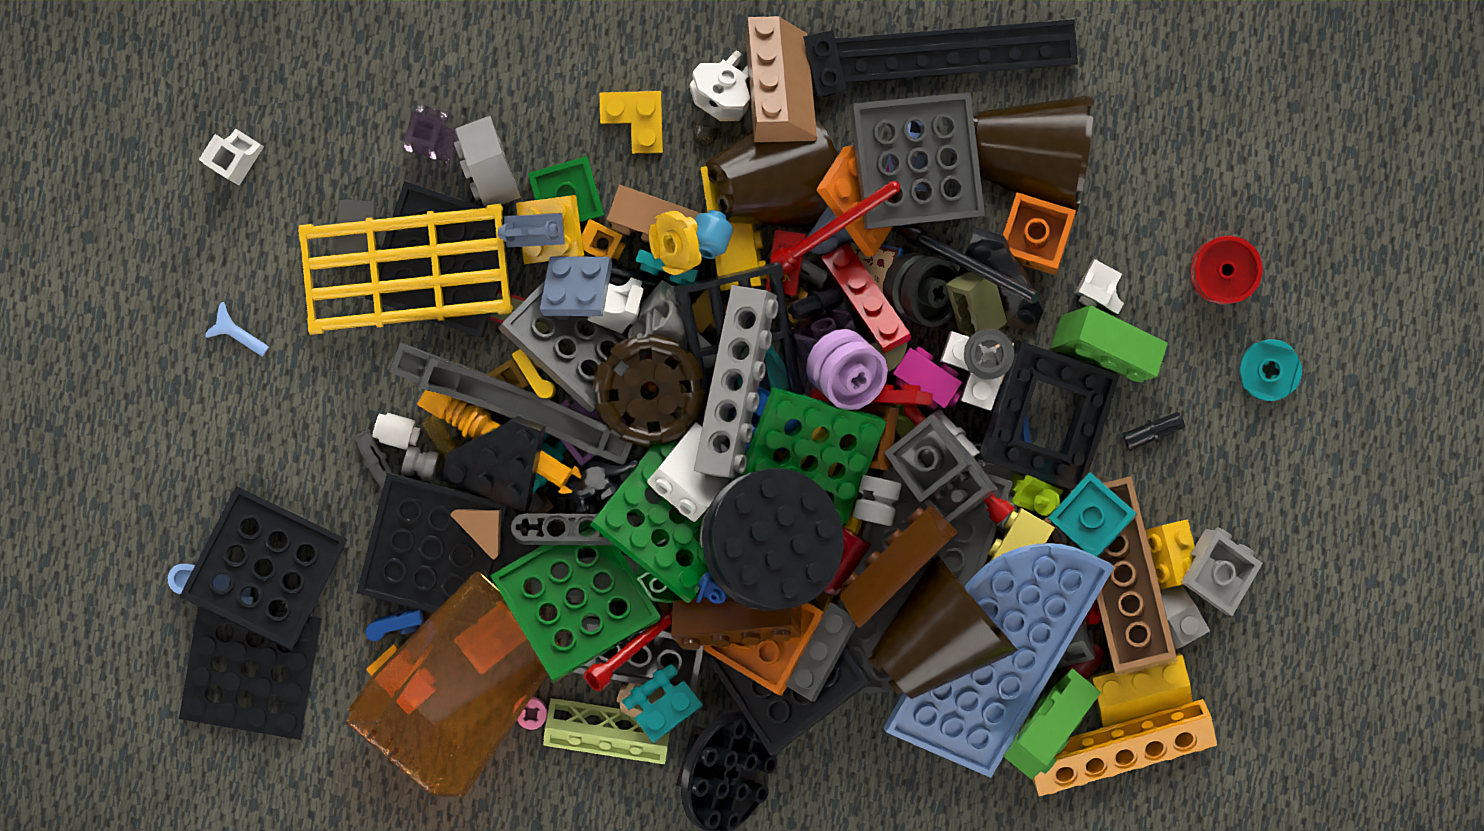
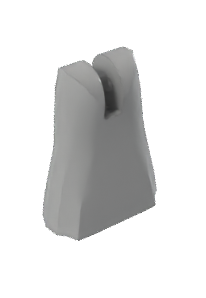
M665 299L641 315L629 329L628 338L633 336L645 338L649 337V334L662 335L679 342V347L686 352L688 351L681 311L669 299ZM697 331L700 348L711 346ZM717 354L702 357L704 370L715 365ZM671 355L666 359L673 365L678 363Z

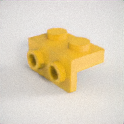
M1188 519L1146 529L1160 590L1182 585L1181 581L1195 559L1190 555L1195 545Z

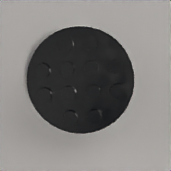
M769 468L759 470L731 481L715 496L707 510L703 523L702 549L707 568L714 581L734 601L756 610L777 611L797 607L813 600L832 582L840 566L843 554L844 537L842 523L831 498L812 479L788 469Z

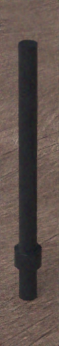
M909 225L893 226L891 229L905 237L908 243L916 247L923 246L1032 304L1036 303L1039 299V292L928 236L926 230L916 225L912 227Z

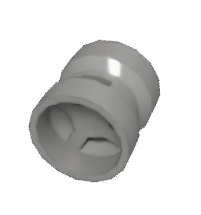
M409 445L401 474L411 477L417 473V476H420L422 480L432 482L439 460V453L429 451L422 454L419 447Z

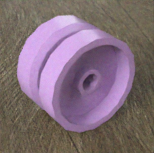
M842 329L823 336L813 346L807 359L806 371L809 381L836 407L854 410L871 403L880 394L886 383L888 368L885 358L872 345L868 344L857 332Z

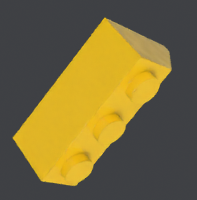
M1176 653L1177 662L1118 676L1114 669L1091 675L1089 677L1090 683L1101 692L1095 702L1102 728L1193 702L1183 655Z

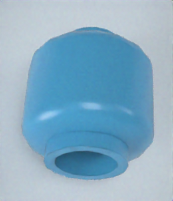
M709 210L708 213L698 214L694 220L698 226L696 234L701 257L715 259L716 256L726 252L733 233L732 225L726 220L725 214L716 210Z

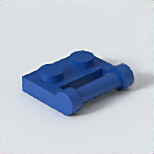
M413 609L379 617L367 626L366 636L371 641H378L391 631L399 630L400 635L418 631V628H421L420 624L426 620L425 611Z

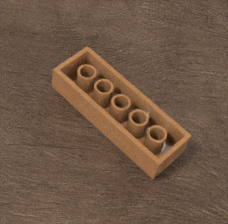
M1130 476L1105 482L1103 484L1137 513V516L1099 556L1100 559L1111 563L1114 567L1099 592L1097 601L1114 670L1118 676L1177 662L1178 660L1133 479Z

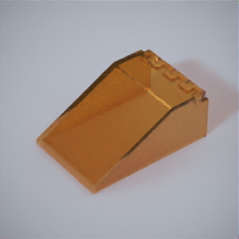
M475 572L371 676L348 709L351 714L346 721L363 738L370 733L367 742L386 757L392 752L389 761L404 774L410 775L412 773L410 779L425 792L430 791L433 796L463 798L547 676V672L497 587L480 572Z

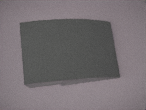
M930 415L884 452L918 501L925 503L927 507L932 505L951 525H954L998 490L966 448L934 415Z

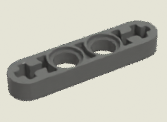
M520 514L514 518L511 524L512 535L520 544L614 545L606 537H601L602 534L597 530L591 537H583L579 533L581 524L592 522L598 514ZM627 517L628 523L632 526L631 521ZM524 522H528L530 528H539L538 522H543L542 530L544 536L539 537L538 530L528 531V536H522L521 531L517 530V528H522ZM553 522L563 523L566 528L563 535L559 537L551 536L548 533L550 524Z

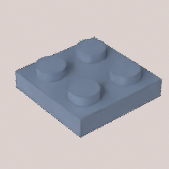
M550 257L540 305L542 315L603 316L613 264L610 257Z

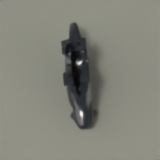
M593 459L579 468L582 475L581 479L575 475L569 478L565 486L573 490L572 493L561 494L559 493L561 488L550 482L546 494L549 497H564L577 504L575 514H585V512L587 514H595L602 509L597 496L601 495L602 500H605L614 495L623 483L620 475L636 469L639 466V461L633 460L627 465H620L610 460Z

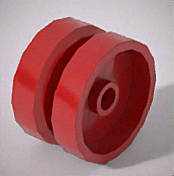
M1232 235L1216 237L1201 245L1192 256L1189 267L1190 281L1197 294L1208 302L1219 305L1240 302L1251 296L1260 285L1263 274L1262 260L1256 248L1245 239ZM1227 264V268L1232 270V273L1229 275L1222 273V267Z

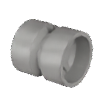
M862 475L859 488L862 499L856 501L853 518L892 527L896 511L892 504L898 501L902 484Z

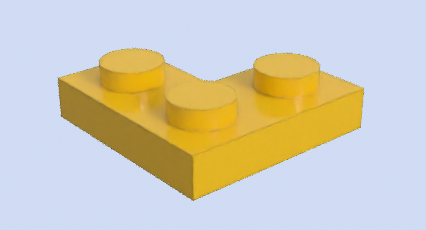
M661 91L599 93L600 124L631 123L632 154L663 153Z

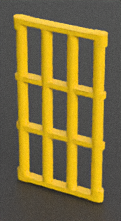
M501 203L487 205V208L441 213L427 211V214L377 220H373V217L366 218V221L314 226L313 224L299 225L298 232L301 242L309 334H324V331L374 325L380 328L384 327V324L431 319L445 321V318L496 312L498 315L512 314L513 306L509 289L505 241L498 237V228L503 227V207ZM495 219L497 238L442 244L437 242L436 225ZM428 226L430 245L387 250L376 249L375 232ZM367 233L368 252L310 258L309 239ZM498 250L499 269L441 275L439 256ZM431 257L433 276L388 281L379 280L378 263ZM370 264L372 282L313 288L312 270ZM501 281L503 296L501 300L444 306L442 287ZM434 288L436 307L383 312L382 293ZM373 295L375 313L316 319L315 301Z

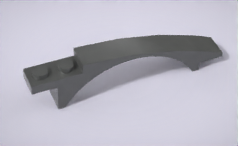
M402 342L399 343L389 369L390 373L416 382L419 388L460 399L512 419L519 416L546 427V433L560 438L588 453L602 456L622 465L625 464L632 444L619 439L621 436L613 429L609 431L607 425L598 419L547 398H540L535 393Z

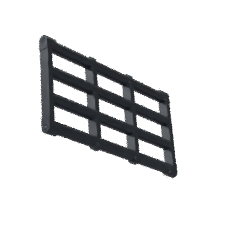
M774 262L757 268L673 287L675 299L679 302L688 350L698 361L704 375L701 381L702 390H706L705 400L699 418L702 419V424L709 397L702 357L718 353L725 319L720 285L738 281L739 286L752 288L750 278L768 274L771 293L777 296L776 300L778 302V312L776 315L778 330L771 331L772 340L780 339L789 384V388L784 390L799 395L805 394L804 386H801L792 336L794 335V329L790 327L781 279L784 277L781 262ZM708 288L718 344L700 348L690 292ZM755 314L747 319V329L755 324ZM766 366L764 378L759 382V386L771 392ZM738 378L734 382L735 391L740 389ZM735 407L729 410V412H732L733 420L735 418L733 414L736 412Z

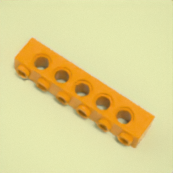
M1201 699L1069 737L1070 741L1065 748L1054 756L1057 761L1046 774L1040 772L1032 780L1040 797L1217 746L1211 715L1204 700Z

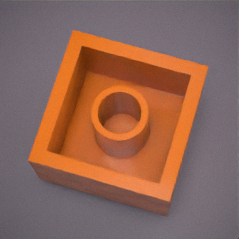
M1016 193L1003 233L1016 261H1020L1023 266L1057 276L1074 224L1076 210Z

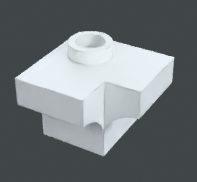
M235 129L226 139L215 134L199 160L228 180L240 185L264 146Z
M1095 259L1092 260L1075 291V294L1081 296L1078 301L1085 306L1091 305L1095 308L1099 306L1114 315L1119 314L1124 303L1120 301L1116 294V286L1122 274Z
M631 277L622 286L609 283L603 316H588V321L619 333H623L629 324L634 325L639 314V304L644 289L641 287L642 281Z

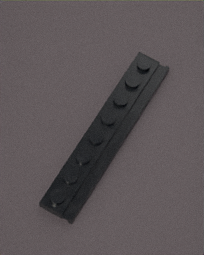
M1074 19L835 38L845 83L1060 67L1078 64Z

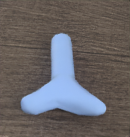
M220 303L216 325L208 329L205 337L209 338L220 334H228L263 357L269 346L236 326L227 312L225 303Z

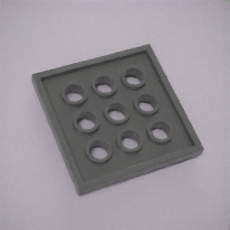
M971 92L849 105L861 201L891 181H897L900 184L899 198L896 203L893 204L885 200L863 215L864 229L985 216ZM940 118L947 120L950 129L947 135L940 134L936 128L937 121ZM910 121H914L920 126L921 132L917 138H912L908 134L907 126ZM881 124H886L891 129V137L888 141H883L878 136V128ZM943 149L949 150L953 155V162L950 166H945L940 160V154ZM914 152L920 153L924 158V165L921 169H916L911 164V156ZM885 155L891 156L895 161V168L892 172H887L882 167L881 161ZM947 180H951L956 184L957 192L954 197H949L944 192V184ZM918 183H922L927 187L928 195L925 200H920L915 195L914 190Z
M544 281L498 329L582 407L591 413L595 409L594 403H597L596 391H593L595 376L585 375L582 372L581 365L587 364L591 366L596 373L600 362L604 363L608 358L602 354L600 346L606 345L612 349L615 345L628 338L622 336L617 331L588 321V316H543L540 311V305L545 285ZM542 322L547 325L549 334L538 332L535 323ZM577 325H586L590 329L591 335L584 336L580 334ZM558 344H567L572 350V355L562 354ZM639 351L640 360H642L650 351ZM621 361L614 371L622 376L629 366Z

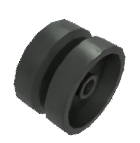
M914 252L906 253L895 259L888 268L883 281V295L900 319L929 327L939 326L948 321L954 314L946 284L960 275L951 262Z

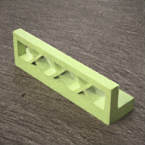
M551 698L543 746L665 764L670 732L653 744L635 718L621 713L618 708ZM555 709L568 711L573 716L566 721L553 719ZM596 715L603 722L598 725H590L584 718ZM620 720H628L634 727L622 730L615 723Z

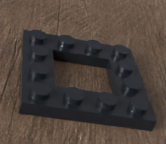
M1015 340L1013 346L1014 360L1010 369L1004 374L978 459L1074 490L1089 473L1120 375L1029 343ZM1037 380L1079 394L1061 453L1019 440Z

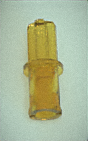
M431 415L422 422V425L437 447L434 449L435 452L439 451L443 459L446 460L447 453L458 447L454 441L456 437H451L440 418Z

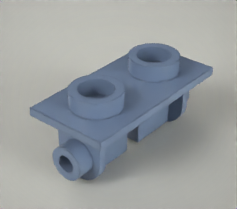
M562 213L504 216L505 224L503 227L498 228V237L506 242L507 247L565 244Z

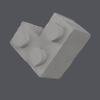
M491 116L456 128L459 141L454 142L460 160H462L460 164L466 179L473 178L474 182L469 184L475 200L482 199L484 207L487 208V205L500 203L502 205L521 198Z

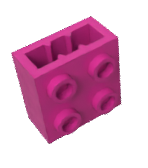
M920 347L915 348V350L912 348L907 349L901 362L890 374L895 379L892 384L902 390V385L904 384L920 385L921 391L933 393L932 406H925L932 411L936 410V408L944 409L946 406L953 407L963 392L958 389L962 383L957 379L959 373L946 364L940 367L931 362L933 356Z

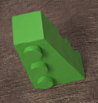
M1089 305L1061 316L1050 349L1126 375L1132 381L1144 382V380L1158 376L1168 343Z
M1071 669L1041 697L1003 757L1031 780L1040 772L1046 774L1057 761L1054 758L1056 753L1059 754L1070 741L1068 737L1081 724L1082 718L1101 692L1074 669Z

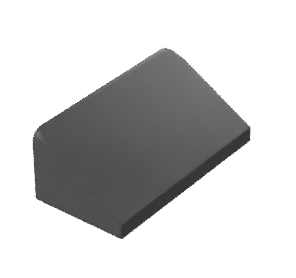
M340 199L338 203L337 224L366 221V218L373 217V220H376L377 202ZM367 233L336 236L335 255L369 251Z

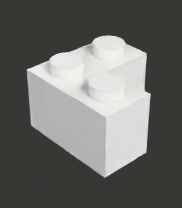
M951 331L940 362L969 371L964 361V347L970 337ZM979 344L982 348L983 356L978 363L981 364L990 360L998 365L999 363L994 356L998 347L995 346L988 349ZM969 371L959 401L991 411L1003 375L995 379H982Z

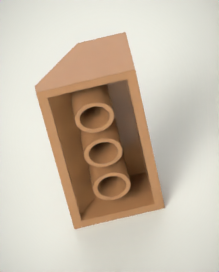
M779 16L748 17L745 39L754 142L817 141L811 69L803 36H807V33Z

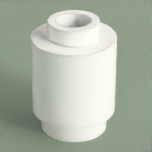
M379 413L372 437L378 438L380 443L407 450L409 445L416 446L420 428L416 427L415 420L387 413V415Z

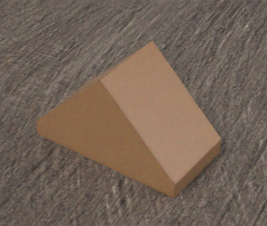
M456 509L450 514L493 560L500 555L501 510Z

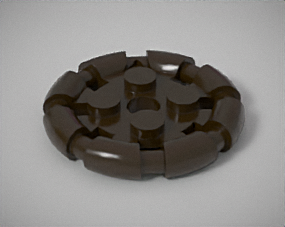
M649 334V337L645 338L633 336L615 345L610 350L611 354L605 362H600L593 382V391H596L597 403H594L602 423L607 425L609 431L613 429L621 436L619 439L641 447H650V444L661 443V445L671 443L688 432L687 427L694 418L697 420L701 414L706 391L702 390L701 379L704 378L702 369L694 355L689 350L686 352L679 347V342L657 334ZM650 350L651 359L640 360L639 351ZM670 355L678 361L673 369L664 363ZM621 361L629 366L622 376L614 371ZM689 380L690 391L681 392L679 381ZM645 382H654L658 389L656 396L652 399L643 398L640 393L641 386ZM617 389L619 400L609 401L608 390ZM677 405L684 410L678 420L670 415L676 410ZM625 411L634 418L629 425L620 420ZM658 421L659 430L648 432L647 422Z

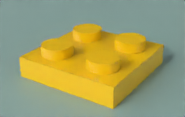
M576 195L516 203L517 215L562 213L565 244L522 247L524 264L549 261L550 257H584Z

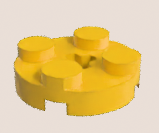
M668 211L655 217L657 218L656 223L651 224L649 229V243L654 258H661L662 262L666 265L661 268L669 274L678 275L698 266L701 263L702 257L696 234L698 231L696 221L692 217L686 218L678 211Z

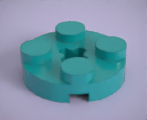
M1267 339L1252 344L1244 352L1239 363V376L1242 386L1250 395L1264 401H1276L1291 394L1297 388L1302 376V365L1290 345L1280 340ZM1272 361L1274 362V368L1278 369V374L1272 375L1270 379H1267L1265 377L1266 373L1262 371L1263 365L1267 366Z

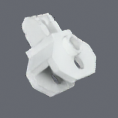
M737 50L727 61L723 59L721 63H700L692 74L694 80L690 83L689 88L694 103L719 121H740L746 114L751 97L746 85L749 81L748 65L742 72L735 68L743 56ZM709 101H714L718 106H711Z

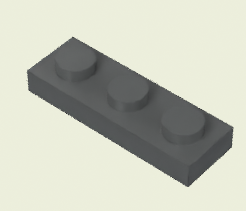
M833 603L829 604L785 686L810 701H816L857 626L849 612Z

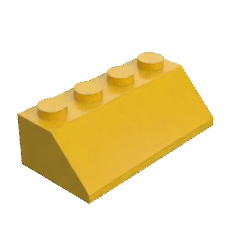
M707 166L701 167L707 212L709 210L720 212L717 200L721 196L720 189L709 180ZM730 223L733 233L727 250L724 254L715 257L717 276L766 265V260L761 261L760 249L764 248L762 231L756 230V224ZM768 274L750 278L751 287L765 286L764 279H767ZM738 281L720 285L721 291L730 292L731 285L739 286Z

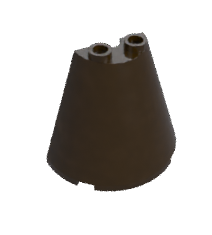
M1080 96L978 111V115L973 116L980 177L1014 193L1024 194L1076 210L1077 215L1080 205L1078 194L1084 188L1091 145L1093 116H1090V110L1094 108L1093 96Z
M816 121L817 141L754 142V133L751 130L706 162L709 180L720 189L721 196L717 200L718 208L721 213L726 215L728 222L814 228L828 206L816 189L837 158L833 142L819 121Z
M937 555L932 559L872 650L873 655L868 659L880 673L884 669L892 678L888 683L899 696L905 693L910 699H914L1013 655L1018 649L971 596L940 556Z

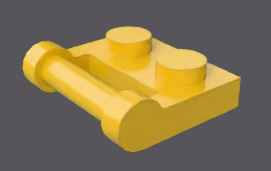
M521 349L511 354L537 396L543 399H551L556 393L555 385L542 378L538 371L540 367Z

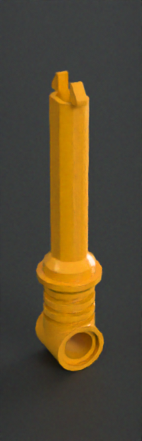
M425 390L417 402L426 411L442 420L445 419L449 424L452 423V426L455 428L458 427L462 431V436L466 439L470 437L474 439L493 428L501 426L491 419V414L486 408L447 395ZM541 450L537 473L561 488L559 493H572L573 490L565 485L572 474L581 479L582 475L579 467L574 466L571 469Z

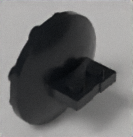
M742 712L727 713L714 720L706 729L698 726L692 727L686 748V756L682 762L676 783L677 786L681 787L682 805L686 816L693 825L705 831H734L751 816L760 803L767 799L769 794L768 787L755 782L754 778L758 770L772 774L777 766V758L769 754Z

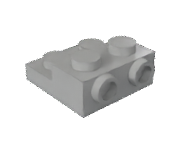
M1218 527L1215 530L1205 529L1190 554L1195 559L1181 583L1224 614L1233 616L1263 563L1253 557L1255 552L1242 544L1237 545L1231 541L1232 535Z

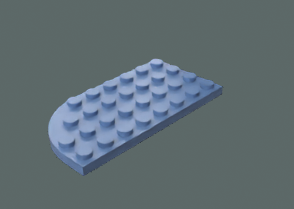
M1053 543L1027 545L993 559L971 578L965 588L1018 651L1013 655L914 699H910L904 693L883 727L886 733L991 778L1114 567L1111 563L1078 548Z

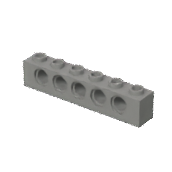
M731 285L693 471L732 480L739 478L740 474H743L747 463L745 456L746 445L750 442L753 434L752 416L759 405L758 386L759 382L764 378L766 370L764 363L765 352L769 349L772 341L771 323L778 312L777 296L766 290ZM755 314V324L747 329V319ZM748 345L749 354L745 359L741 360L740 352L743 347ZM742 376L743 384L739 390L735 391L734 382L738 377ZM735 407L737 410L736 417L729 422L727 418L728 412L731 408ZM726 438H729L730 447L723 453L721 444Z

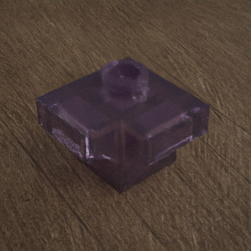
M418 104L416 112L412 113L404 138L405 150L450 163L455 148L454 142H457L458 135L456 130L445 126L448 113Z

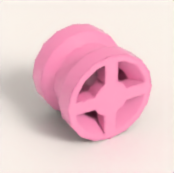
M529 697L518 706L516 718L522 727L529 730L537 729L546 721L548 708L541 699Z

